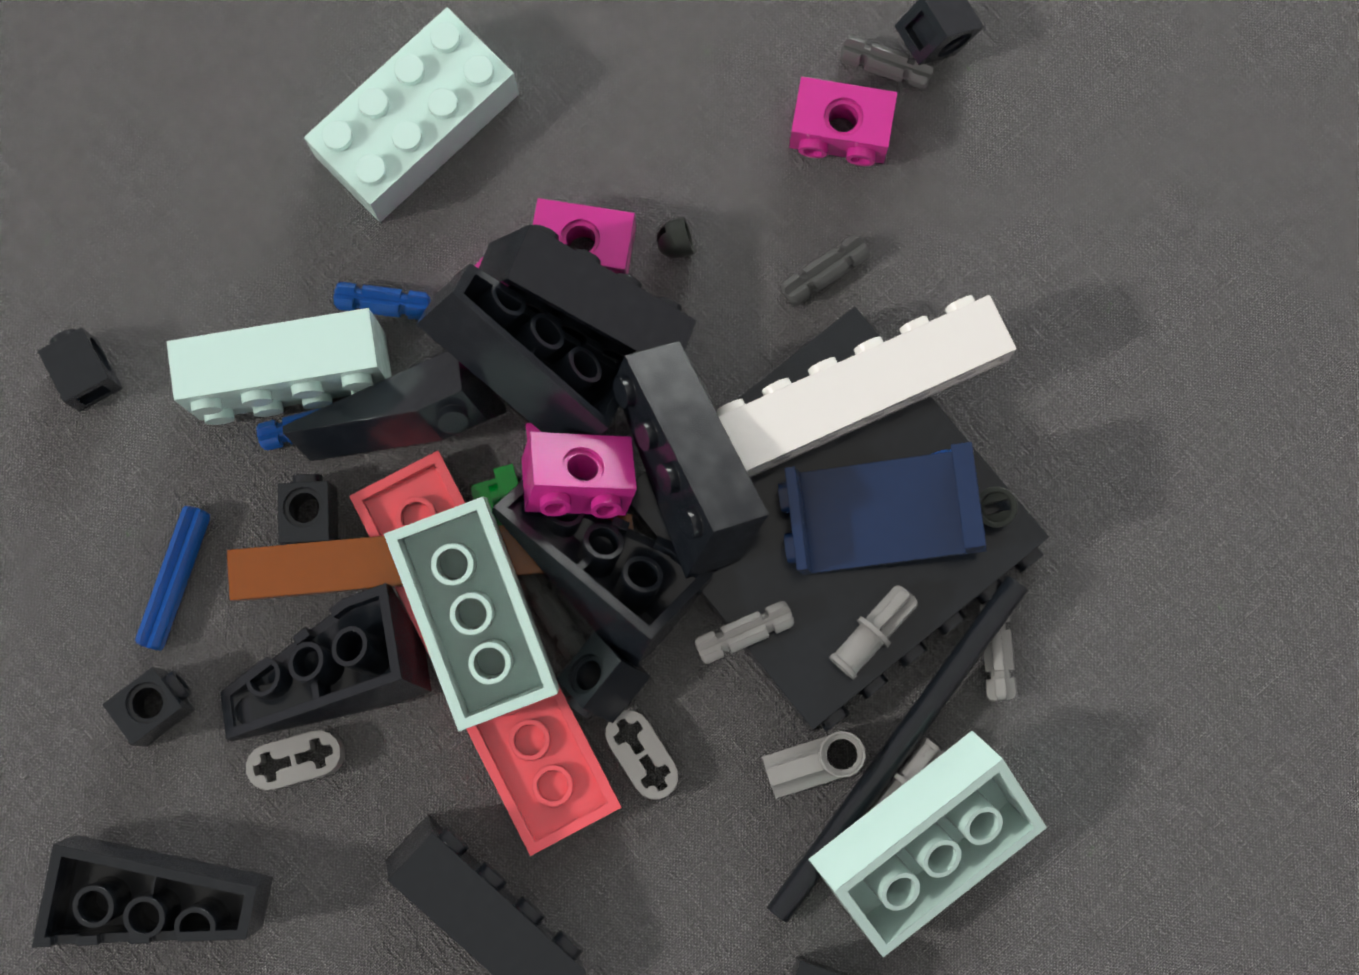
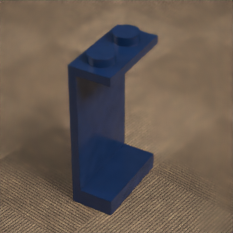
M972 442L951 444V452L799 472L795 466L786 467V482L778 483L782 513L790 512L792 532L784 534L788 564L796 563L797 571L802 575L987 551Z

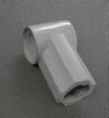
M840 731L762 756L775 799L837 779L850 777L861 769L866 755L865 747L857 736L853 733ZM837 739L848 740L856 749L855 762L847 769L834 768L827 759L828 747Z

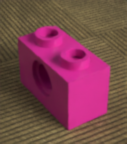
M801 76L789 148L798 149L800 154L810 158H824L828 154L846 157L849 163L858 166H872L875 162L884 164L889 146L897 92ZM836 118H845L853 124L854 128L848 132H839L830 125V122Z
M537 198L533 225H542L558 234L559 241L567 246H570L571 242L576 238H590L595 244L589 252L601 260L600 265L614 273L628 275L636 232L635 213Z
M530 432L521 459L525 512H541L547 516H561L567 513L592 514L598 518H612L617 515L626 516L637 490L632 437ZM573 476L580 477L585 481L577 480Z

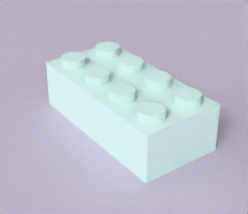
M446 7L314 127L304 139L314 156L381 222L519 95L515 75Z
M369 308L166 341L174 401L200 421L204 420L207 425L227 424L235 420L234 415L253 412L256 417L275 416L284 412L283 407L302 404L305 409L323 408L332 404V399L350 396L392 376L385 331Z
M487 497L477 498L384 534L458 732L558 694L560 689Z
M971 731L810 857L809 861L858 927L884 958L1047 827L1003 758L976 733Z

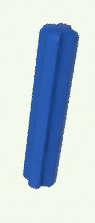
M184 506L181 510L135 638L136 643L140 646L156 651H161L165 647L210 521V514L205 510L193 506Z

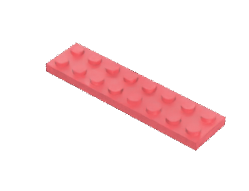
M439 450L349 496L369 537L384 536L387 532L466 503ZM395 587L427 650L404 587ZM560 685L558 694L466 729L530 856L622 808L571 706L566 701Z

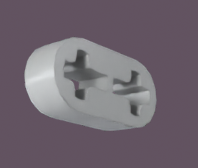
M624 710L613 723L608 722L606 726L608 745L635 788L642 796L649 799L668 797L678 784L679 773L675 763L649 722L642 714L632 710ZM625 719L630 725L639 722L643 730L637 734V737L645 750L637 755L627 742L619 745L615 740V737L620 733L618 724ZM647 755L656 767L660 768L666 765L669 768L670 773L664 778L667 784L664 790L659 791L654 785L646 788L642 783V780L647 776V771L640 760Z
M322 730L310 731L264 744L254 749L246 762V774L249 781L257 788L280 790L335 773L343 764L345 747L341 739L333 733ZM320 739L322 745L331 746L333 749V754L325 758L326 766L322 768L317 761L301 763L300 755L315 750L314 741ZM269 753L276 760L290 758L292 766L276 771L277 780L273 782L269 775H261L259 772V766L266 764V755Z

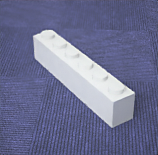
M972 295L963 297L945 308L947 314L930 322L927 316L916 318L899 329L901 335L883 342L881 336L869 339L855 347L854 352L856 355L841 362H837L835 357L825 359L808 369L809 376L794 383H791L789 378L778 380L762 390L763 397L747 404H745L743 399H737L718 408L716 413L749 477L755 476L1009 361L1017 348L991 296L987 295L976 301Z

